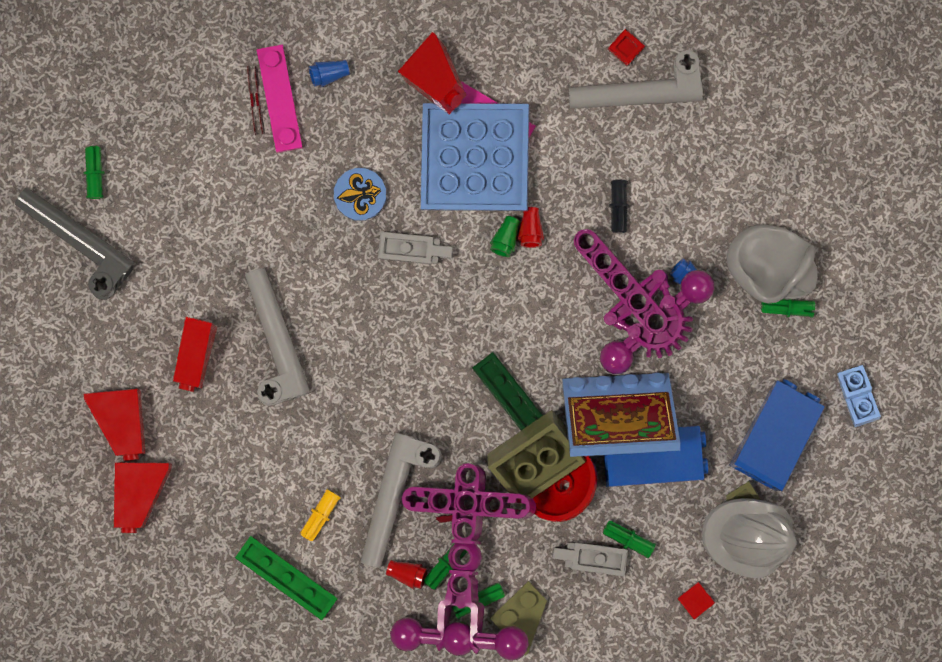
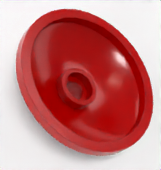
M583 456L585 458L584 464L533 497L536 503V511L534 513L536 516L550 522H563L575 518L587 508L594 497L597 487V471L590 456ZM569 482L568 489L564 490V485Z

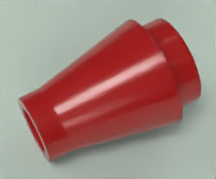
M528 207V211H523L518 240L521 241L522 247L536 248L542 246L544 234L539 216V208Z
M390 560L386 570L387 576L398 580L413 590L415 588L422 589L425 583L424 579L428 573V569L422 567V564L396 562Z

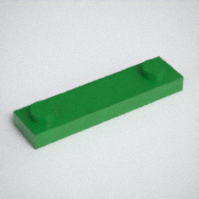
M252 536L249 537L235 557L320 620L325 618L338 599Z

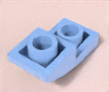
M863 365L837 373L854 427L879 420L881 416L873 398L872 387Z

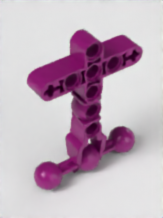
M469 463L463 464L457 469L455 490L410 487L405 490L402 495V503L406 509L416 512L453 514L452 534L454 539L451 540V543L455 544L450 548L448 554L449 564L453 570H449V573H452L448 580L445 600L440 601L438 604L437 629L423 628L414 618H401L394 623L390 631L391 641L395 647L407 652L415 650L420 644L436 645L438 651L445 648L450 654L455 656H464L471 652V650L477 655L481 649L496 650L503 659L509 661L518 660L524 656L529 642L527 635L519 627L506 626L498 634L482 633L485 609L484 605L478 602V580L475 575H478L476 570L482 560L481 551L477 544H481V541H478L482 533L483 516L528 519L536 511V503L533 498L522 494L485 492L486 473L484 469L479 465ZM470 469H473L476 473V478L472 483L466 480V474ZM442 494H445L448 498V503L442 509L438 504V499ZM468 496H471L474 500V505L470 510H467L464 506V501ZM413 497L428 498V503L413 502ZM496 497L500 501V508L498 511L493 512L490 508V502ZM510 503L526 504V509H510ZM469 523L472 527V532L466 538L462 533V528L464 524ZM467 550L470 554V560L464 565L460 560V555L462 551ZM462 577L466 578L468 582V587L464 592L458 587V582ZM452 606H457L460 609L470 607V626L461 621L450 624Z

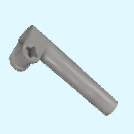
M690 50L679 53L674 60L675 79L569 87L570 109L702 101L703 88L700 77L699 58L695 52ZM684 57H687L689 62H693V65L688 70H685L684 65H680Z
M260 268L245 274L279 374L277 377L263 381L258 386V399L262 404L272 406L311 393L266 269ZM267 386H270L271 390H277L274 393V398L269 400L268 396H262Z
M395 433L360 563L381 568L411 464L425 468L437 467L442 460V453L438 447L413 437ZM432 449V454L436 456L434 460H429L427 464L426 458L422 457V454Z

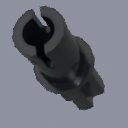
M627 180L611 181V204H609V208H611V231L616 234L626 233L627 208H630V204H627Z

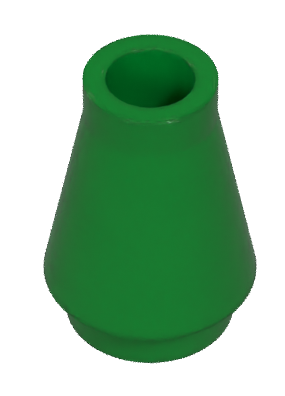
M511 216L505 217L490 241V250L493 253L508 258L511 253L515 252L520 224L518 219Z

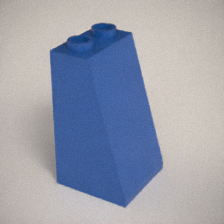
M785 379L782 382L777 380L772 385L729 464L730 467L774 491H782L825 407L819 403L821 401L820 398L809 392H806L805 395L796 391L797 386Z
M700 426L678 427L680 451L604 455L606 487L704 480V474H708L707 458L702 457V448L706 447L705 431L700 432Z

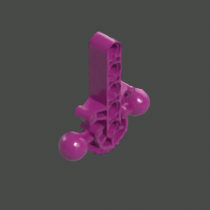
M588 229L577 232L574 237L576 249L621 300L605 314L604 322L619 330L627 331L629 335L623 342L616 340L605 344L600 353L602 367L612 374L626 372L632 365L633 353L641 346L647 348L646 357L649 358L652 357L654 350H656L657 358L663 357L662 350L664 349L668 356H672V346L680 351L682 347L678 343L679 339L684 342L689 341L686 336H683V332L693 331V328L685 326V322H692L693 317H685L683 310L691 303L700 304L710 299L715 288L712 277L702 270L690 271L681 281V291L673 297L668 289L670 286L667 281L668 275L666 272L660 269L656 270L643 282L639 283L595 232ZM586 235H591L594 239V243L589 249H583L581 246V240ZM603 255H609L611 258V264L606 269H601L598 265V261ZM620 275H626L629 280L627 287L624 289H618L615 283ZM659 290L664 295L660 305L654 300ZM637 295H643L646 298V305L642 309L637 310L633 306V299ZM655 315H661L664 320L663 326L660 329L654 330L650 325L651 318ZM635 316L640 323L630 326L626 324L625 320Z

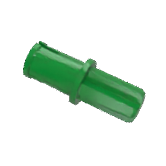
M88 146L85 148L86 171L83 172V175L86 176V199H103L102 175H105V172L102 171L101 148L99 146Z
M782 299L776 303L761 302V312L782 314L786 318H789L790 315L813 318L815 314L812 312V310H815V301Z
M608 521L604 526L603 534L622 544L624 549L630 548L647 559L651 556L656 546V543H652L635 534L636 531L634 529L630 531L613 521Z
M450 549L442 558L439 557L437 559L439 562L424 579L425 584L433 590H436L450 574L449 570H453L448 560ZM467 550L462 551L460 560L468 553Z
M495 583L478 591V602L486 606L503 598L505 593L500 583ZM452 606L458 619L471 613L470 607L460 609L457 606Z

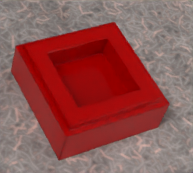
M624 29L607 50L624 65L628 66L644 49L645 45Z
M696 582L677 598L694 620L715 604L699 582Z

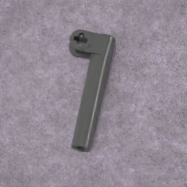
M25 188L15 201L17 207L99 266L89 279L88 286L92 294L99 300H107L112 297L121 283L130 275L136 263L29 188ZM98 282L102 284L105 282L107 289H100L98 291L96 284Z

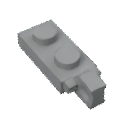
M388 232L380 233L378 259L429 265L431 263L438 264V258L452 259L453 247L440 246V240L434 239V237Z
M574 542V544L568 543L567 549L553 548L552 559L565 560V567L573 570L625 576L627 549Z

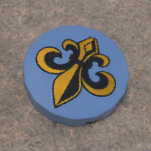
M354 168L346 171L337 180L334 187V201L338 210L345 217L354 221H366L374 218L382 210L386 202V188L383 180L375 172L366 168Z

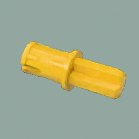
M328 489L325 490L326 492L316 508L311 509L312 514L300 532L309 541H314L326 520L329 522V515L341 499V497Z

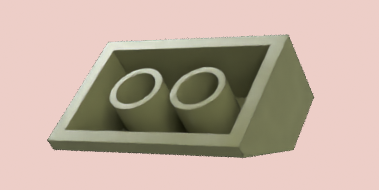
M553 410L487 454L488 468L505 489L511 494H522L531 498L585 463L583 456L570 457L567 427Z

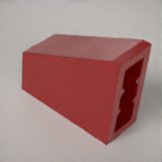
M433 32L398 70V73L412 88L449 115L461 104L467 95L446 47Z
M190 317L185 318L173 378L174 382L179 383V389L194 392L195 387L202 389L217 331V326L213 323Z
M130 389L84 394V400L115 456H123V461L139 460V454H146L141 390Z
M115 463L114 528H121V533H137V528L145 527L172 469L171 463Z

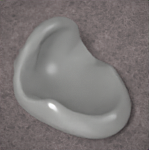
M774 225L751 226L740 232L729 246L727 266L731 275L748 294L761 302L776 303L782 299L802 298L812 292L817 283L814 245L785 228Z
M741 498L721 503L710 511L702 528L703 545L711 559L724 569L744 577L763 578L772 574L782 563L788 560L796 547L795 533L789 513L783 506L767 501Z

